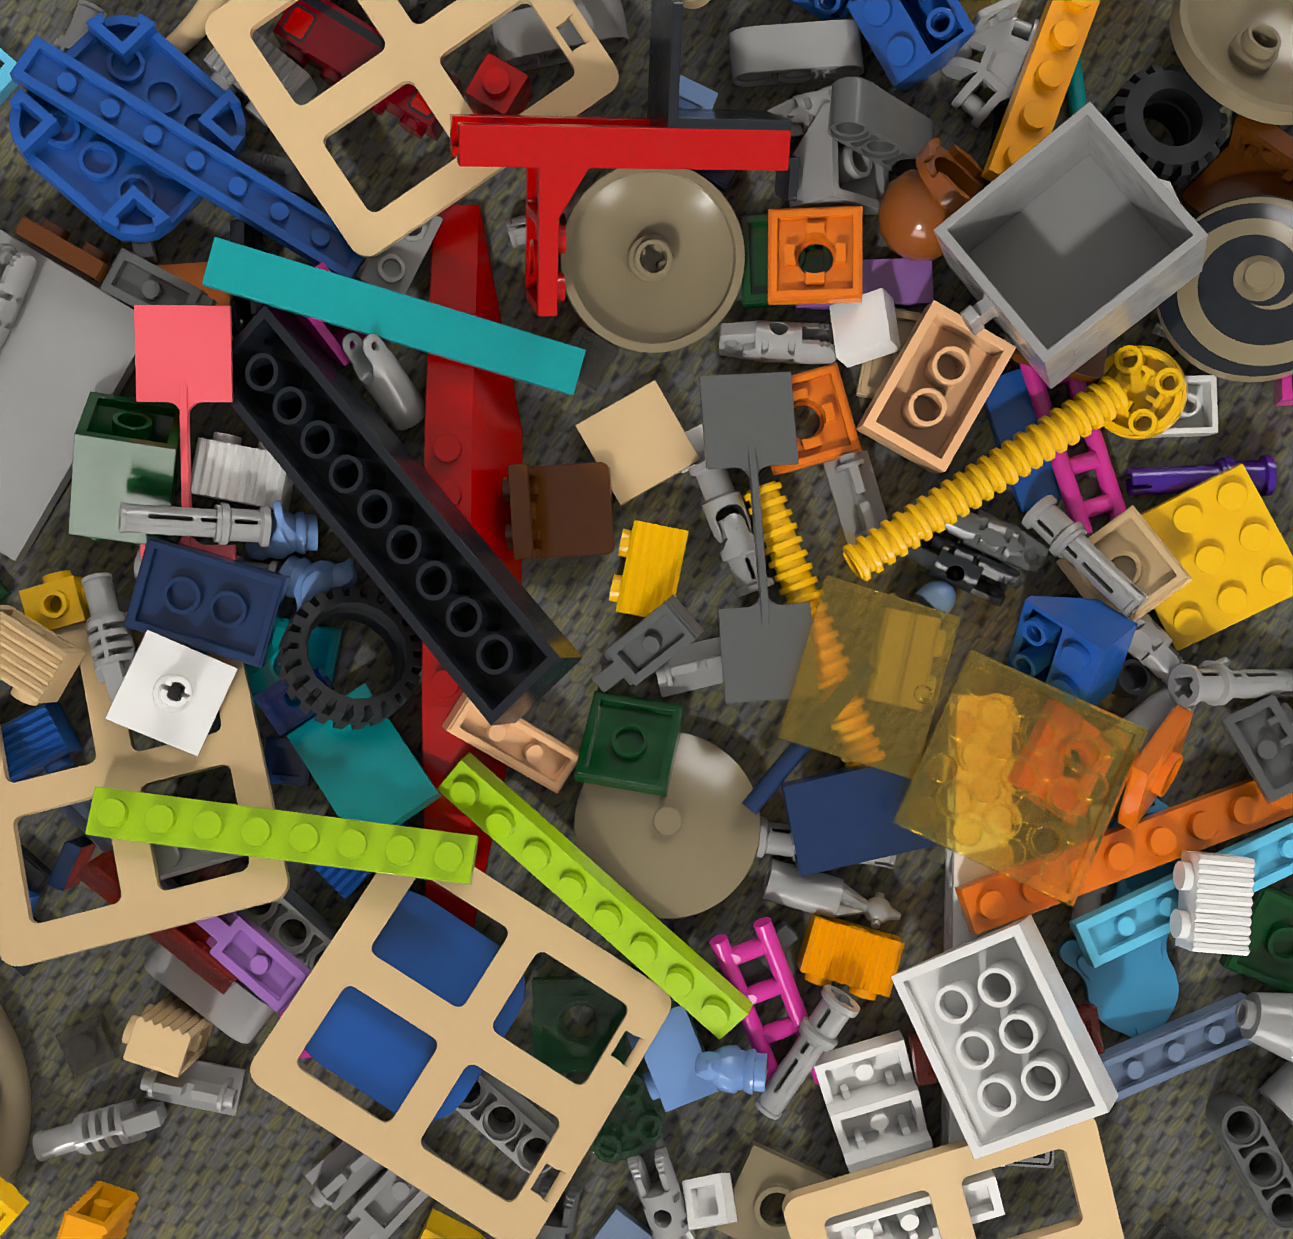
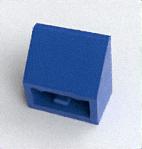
M855 0L847 6L893 87L904 92L910 91L944 67L977 31L959 0Z
M1031 595L1025 599L1006 666L1082 717L1114 691L1138 624L1098 599Z

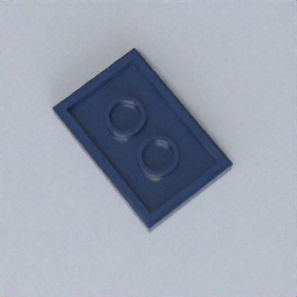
M150 535L147 538L124 627L144 633L149 630L177 643L262 668L267 661L290 576L156 535Z
M916 752L791 780L781 784L797 872L800 876L936 845L921 757Z

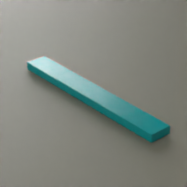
M214 237L202 281L205 287L362 334H376L382 340L569 396L574 395L586 352L585 349Z

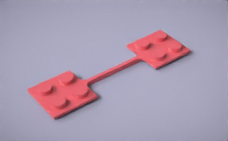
M134 305L136 402H170L180 410L182 507L192 508L190 412L196 404L201 402H233L231 306ZM182 536L179 543L237 560L236 545L202 544L194 536ZM140 544L141 561L146 544Z

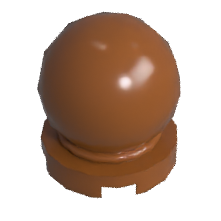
M936 137L930 140L917 153V168L907 170L890 182L880 197L878 209L880 234L891 251L909 261H933L942 256L943 252L934 229L985 188L981 183L985 178L981 177L983 169L979 164L955 144L948 150L940 147V140Z

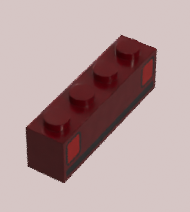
M298 0L285 9L272 30L282 47L281 52L301 68H305L308 63L321 71L319 76L330 86L342 80L381 53L385 48V41L376 28L329 0ZM446 71L464 98L465 93L460 79ZM411 84L403 85L370 108L371 111L379 115H383L386 110L400 119L398 124L405 131L419 139H422L424 134L438 141L444 131L416 87Z

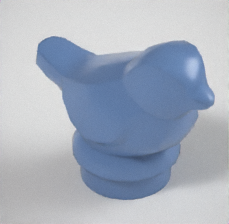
M281 500L273 501L271 536L268 548H261L255 542L245 543V551L248 558L258 561L269 558L284 559L294 552L306 554V551H317L318 525L316 514H304V511H299L293 515L284 509Z
M295 555L290 556L279 571L280 574L290 576L285 596L296 599L298 611L307 600L310 601L314 595L322 591L326 595L331 588L340 586L343 592L346 591L349 586H355L358 580L357 571L353 566V559L348 558L345 562L337 564L330 560H320L312 563L308 558L301 559Z
M725 1045L716 1051L698 1053L695 1062L696 1075L711 1081L718 1090L726 1093L736 1094L737 1091L743 1090L745 1093L753 1095V1091L765 1092L768 1053H758L756 1049L744 1051L738 1045Z

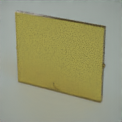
M826 575L778 738L841 757L843 762L854 761L915 780L961 617L898 598L895 593H882Z

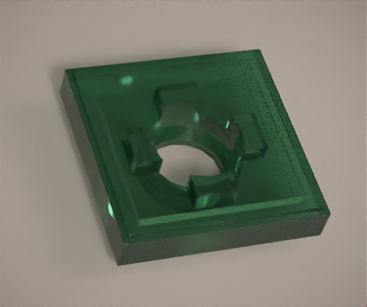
M582 976L533 977L534 1058L558 1073L591 1072L626 1014L625 1004ZM578 1005L589 1006L594 1010L597 1016V1025L592 1033L587 1036L577 1037L567 1031L563 1019L565 1012L570 1007ZM626 1031L611 1054L623 1065L627 1060Z

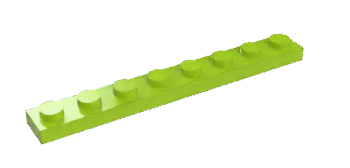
M470 752L437 788L441 794L719 1040L749 1014L753 1003Z
M96 786L93 792L85 835L466 885L472 884L479 838L478 836Z

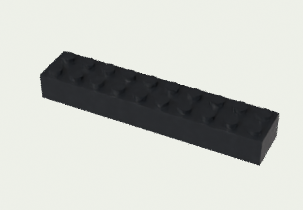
M264 305L232 341L233 402H229V404L491 726L516 723L583 657L297 317Z

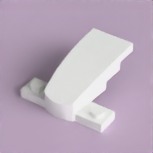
M900 1030L822 1053L815 1063L814 1069L850 1173L933 1148L925 1123L919 1090L913 1078L905 1042ZM992 1169L967 1176L963 1180L962 1188L972 1224L1005 1215L996 1177ZM922 1190L829 1218L825 1222L828 1239H941L929 1194Z

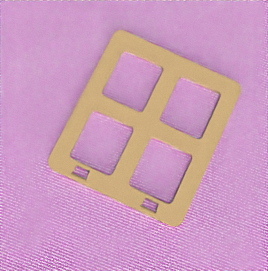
M230 0L211 13L205 24L206 35L349 246L356 254L364 258H373L380 255L506 167H460L456 157L380 211L371 212L367 209L327 150V138L405 84H411L416 87L450 138V114L474 113L442 67V60L521 4L532 6L574 70V75L570 80L519 115L582 116L611 96L617 89L619 82L617 67L573 0H456L422 24L412 22L398 0H357L385 41V48L381 53L305 105L295 103L253 41L255 30L298 0ZM569 20L586 43L574 51H571L558 31Z
M87 622L52 630L54 634L61 636L62 639L69 641L70 644L85 652L79 665L96 757L92 763L13 783L9 778L0 725V957L5 963L11 966H26L275 902L285 896L290 886L286 861L248 856L249 864L244 871L171 890H164L160 883L153 844L112 839L121 889V898L117 903L37 923L33 919L18 831L19 820L27 815L91 800L95 786L144 793L146 787L151 784L228 766L231 770L238 805L276 810L246 663L207 652L209 657L237 668V671L219 709L221 727L217 732L207 735L198 756L170 745L137 751L134 745L132 730L105 719L112 701L110 700L106 683H99L96 676L91 646H89L88 642L89 637L85 629ZM131 629L133 642L137 648L143 639V632Z
M474 867L471 885L433 881L503 925L507 930V938L466 1003L462 1006H454L373 953V943L416 879L376 873L252 1060L250 1067L251 1077L262 1089L496 1239H536L671 1010V998L662 988L646 976ZM540 952L550 955L623 1002L626 1006L624 1018L588 1078L581 1084L573 1083L497 1034L493 1029L494 1020L534 956ZM348 986H353L433 1037L437 1042L434 1054L395 1116L388 1121L379 1119L299 1066V1057L343 989ZM628 1031L640 1038L623 1065L611 1054L624 1032ZM468 1065L480 1067L558 1118L559 1124L519 1193L511 1200L502 1198L427 1150L421 1142L423 1134ZM547 1163L556 1170L561 1171L545 1198H542L539 1193L531 1188Z
M1094 1118L978 1159H974L966 1139H962L793 1190L786 1195L782 1203V1211L791 1239H828L825 1222L829 1218L922 1190L929 1194L941 1239H976L962 1188L963 1180L973 1174L1062 1149L1065 1153L1079 1211L1077 1216L1064 1222L1007 1239H1124L1102 1144Z

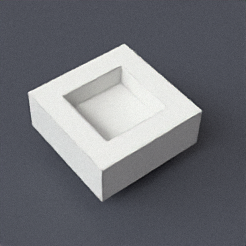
M717 1173L682 1181L689 1230L738 1222L730 1173Z

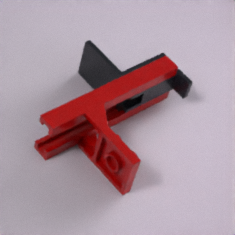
M682 0L651 1L647 118L450 114V154L452 157H457V163L460 167H526L525 297L538 316H557V302H564L565 276L564 273H558V254H565L566 228L564 224H559V217L589 168L776 171L775 195L786 201L797 200L800 158L789 153L792 120L765 110L678 108L683 17Z

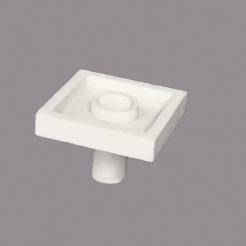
M147 630L105 719L198 756L236 674L237 668Z

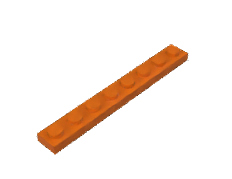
M1250 777L1145 816L1133 831L1121 825L1096 836L1083 839L954 887L969 932L975 935L1179 859L1181 858L1182 850L1200 851L1293 816V793L1267 804L1255 781Z

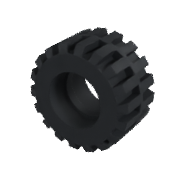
M1161 64L1151 65L1146 72L1142 69L1139 70L1123 84L1101 112L1103 117L1157 178L1171 183L1175 193L1190 183L1216 158L1220 152L1219 147L1225 142L1227 135L1222 130L1228 124L1227 114L1221 113L1219 110L1223 105L1208 95L1192 79L1188 72H1181L1180 65L1170 64L1165 70ZM1143 118L1154 119L1162 123L1171 133L1175 146H1168L1154 139L1146 129Z

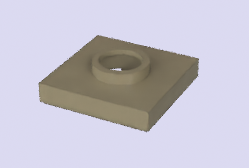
M752 1140L732 1183L738 1222L715 1226V1230L735 1239H791L786 1221L776 1224V1221L768 1220L761 1216L760 1206L763 1199L771 1193L778 1192L787 1195L793 1190L835 1177Z

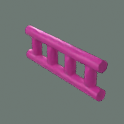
M1019 363L1037 421L1044 415L1049 417L1053 407L1047 391L1048 385L1032 366ZM1066 377L1059 383L1066 382L1071 400L1080 391L1085 392L1087 387L1086 382ZM1101 428L1098 430L1092 429V434L1084 438L1088 452L1072 457L1068 456L1067 450L1061 454L1055 452V458L1050 461L1068 517L1074 523L1081 522L1085 526L1087 534L1093 532L1089 518L1108 513L1110 521H1112L1127 510ZM1094 469L1102 495L1083 501L1075 475Z
M763 917L756 920L753 924L757 934L756 938L731 947L727 936L720 934L713 937L709 943L722 976L753 1003L749 1014L741 1023L751 1048L756 1049L758 1053H768L767 1085L779 1066L770 1044L796 1034L798 1039L800 1036L799 1023L804 1016H808L772 920L770 917ZM765 955L773 977L747 987L739 965ZM781 995L788 1016L762 1026L754 1005ZM813 1066L810 1072L815 1084L819 1085Z

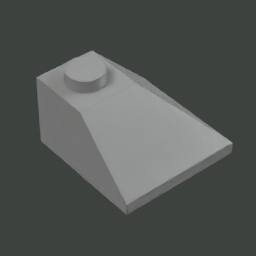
M830 102L825 103L793 154L800 158L797 200L789 201L790 208L863 206V215L878 214L880 197L889 185V170L829 135Z

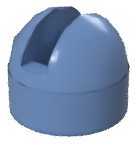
M931 581L915 593L917 600L927 612L940 620L956 604L955 590L953 586L945 581Z

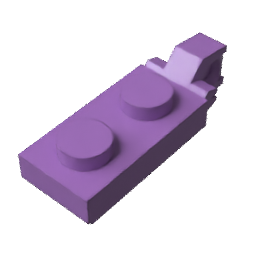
M236 911L197 921L196 923L211 935L206 941L211 948L209 953L279 1014L284 1013L311 970L247 914Z

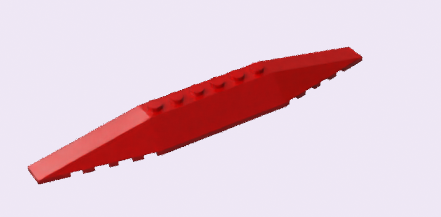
M451 205L437 215L443 218V221L432 241L430 303L502 324L480 206ZM428 353L424 469L522 585V559H514L513 550L509 551L506 546L505 527L506 523H511L510 504H505L502 493V480L504 476H508V465L523 464V431L513 378ZM422 643V741L424 771L437 789L457 764L470 752L504 782L507 769L506 764L451 734L442 727L463 691L428 647ZM440 793L441 797L424 808V829L478 836L474 867L485 873L492 838ZM425 879V897L474 928L478 909L433 880Z

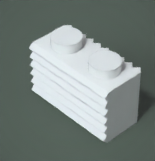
M214 432L212 440L198 437L191 472L192 494L255 507L270 506L271 510H273V501L281 500L284 509L289 511L294 482L260 441L258 448L241 446L242 438L230 434Z
M1182 850L1181 861L1175 864L1173 870V882L1176 889L1179 890L1178 909H1174L1170 916V931L1172 936L1176 938V946L1193 952L1248 956L1250 953L1248 946L1251 943L1249 938L1251 934L1250 925L1252 924L1250 916L1253 913L1251 909L1253 905L1252 896L1254 894L1252 887L1255 884L1253 880L1255 875L1253 868L1256 865L1254 859L1232 854Z

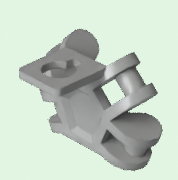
M1001 0L980 10L972 22L977 31L942 68V72L948 77L959 81L969 80L950 105L956 111L962 108L973 118L971 124L976 129L991 116L1000 103L1011 98L1040 20L1036 18L1032 24L1017 18V10L1023 0ZM983 54L980 63L970 60L971 57ZM982 82L995 92L987 103L983 102L974 93Z

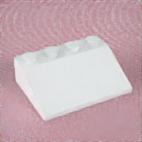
M1031 914L891 976L974 1159L1110 1112L1119 1095Z

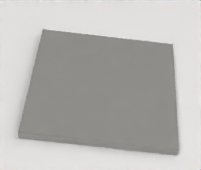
M0 229V245L2 243L12 245L18 249V253L20 251L27 252L36 257L37 267L11 332L0 349V552L14 561L23 562L72 477L74 434L90 391L119 396L135 369L134 309Z

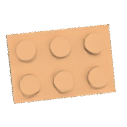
M933 300L920 314L901 351H899L857 425L856 430L933 474L945 472L1015 351L1016 346L986 329H983L974 336L965 325L960 314Z

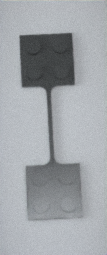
M791 372L699 376L706 470L739 468L745 471L749 477L759 592L756 603L750 607L717 609L725 703L818 696L810 603L778 605L768 598L758 474L762 468L767 466L799 464Z

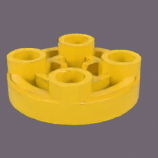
M1140 345L1123 346L1106 359L1103 376L1106 375L1115 379L1122 386L1128 397L1129 407L1126 412L1122 414L1117 413L1116 418L1112 421H1104V427L1120 437L1141 440L1162 434L1173 426L1181 416L1188 396L1187 380L1180 365L1166 352L1155 347Z

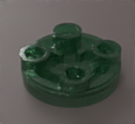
M636 1068L589 1148L602 1162L612 1163L624 1161L633 1156H640L647 1152L663 1134L665 1109L660 1098L652 1100L644 1080L643 1073L645 1072Z

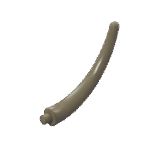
M0 1003V1176L6 1182L13 1185L17 1170L22 1165L29 1141L32 1119V1095L28 1067L22 1046L6 1011Z

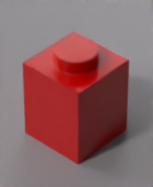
M490 53L486 55L465 91L467 102L474 114L519 115L525 110L533 96L529 76Z

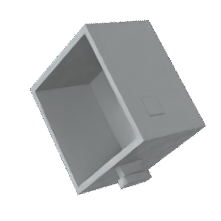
M1090 101L934 229L948 266L978 301L974 306L969 305L960 312L965 325L975 336L985 328L984 325L988 321L993 319L1050 389L1059 384L1201 273L1208 234Z

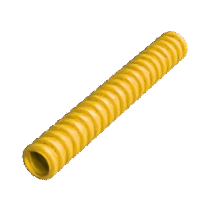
M1106 375L1103 376L1098 384L1093 383L1086 387L1085 392L1080 391L1074 395L1073 400L1068 399L1063 402L1061 408L1056 407L1051 410L1049 417L1046 415L1040 417L1037 425L1031 423L1025 427V433L1019 431L1014 434L1013 441L1007 439L1002 442L1001 449L997 447L991 449L989 457L985 455L979 457L977 465L970 463L965 466V473L956 472L953 474L952 481L946 479L940 483V489L936 487L930 489L928 497L923 495L918 497L916 505L909 503L904 506V513L897 511L892 514L891 521L886 519L881 521L878 530L872 527L867 531V537L858 536L855 538V545L852 546L848 543L843 546V555L851 570L859 579L868 581L871 579V572L880 573L884 570L883 565L885 563L892 565L896 562L897 555L904 557L908 554V548L917 549L921 546L920 540L929 541L932 539V532H943L946 523L953 525L957 522L958 515L961 517L970 514L969 508L978 509L982 506V500L990 501L994 498V492H1004L1006 484H1016L1019 481V476L1026 477L1031 474V468L1039 469L1042 467L1043 460L1049 462L1054 459L1055 452L1060 454L1065 452L1068 444L1073 446L1080 441V436L1083 438L1092 434V429L1098 430L1103 427L1104 421L1110 422L1116 418L1117 413L1122 414L1126 412L1129 404L1124 389L1115 379Z
M772 481L759 486L763 540L766 545L764 552L765 556L769 555L771 558V562L768 563L769 568H774L777 575L773 577L774 582H780L782 589L778 590L779 595H785L787 600L783 605L810 603L817 690L821 689L822 696L819 697L821 703H824L849 673L850 670H847L845 665L849 663L848 657H842L841 650L844 649L843 644H837L835 637L839 636V633L831 628L830 624L834 622L833 617H827L825 610L829 608L828 604H822L820 597L824 594L822 589L817 590L815 586L818 578L817 576L812 577L810 570L813 569L812 563H807L805 560V556L808 555L807 549L802 550L799 543L803 542L802 536H796L794 530L798 528L797 523H791L789 518L793 514L792 510L786 509L784 505L788 499L786 495L781 496L779 491L783 486L781 482ZM749 490L743 496L744 502H749L751 506V494ZM752 506L748 509L750 516L752 515ZM857 693L829 725L831 730L837 731L838 735L834 739L837 744L841 743L843 747L839 751L841 757H846L848 760L845 768L879 761L885 757L884 751H878L877 745L880 743L879 738L873 737L871 733L875 730L874 725L868 724L866 719L870 716L867 710L863 711L861 705L865 701L863 697H858Z

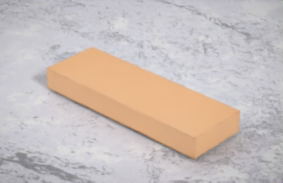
M464 692L442 725L446 731L557 794L577 764L578 751L522 718L516 723L491 726Z

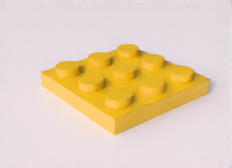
M1242 463L1140 514L1193 579L1188 585L1154 608L1167 634L1173 639L1172 643L1177 651L1293 596V555Z

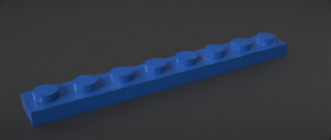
M37 35L10 72V76L16 84L315 266L324 262L332 273L354 279L366 258L359 256L352 250L328 214Z

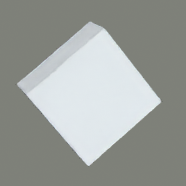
M884 288L862 294V303H836L829 306L836 358L847 368L901 351L894 300Z
M1185 376L1188 385V396L1181 416L1168 430L1152 438L1210 436L1218 433L1216 376Z

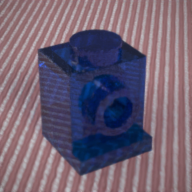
M320 667L313 669L317 678L333 691L334 686L326 673ZM281 679L253 696L279 736L293 732L317 715L312 710L305 714L298 708L299 706H294L286 693L289 684H282Z

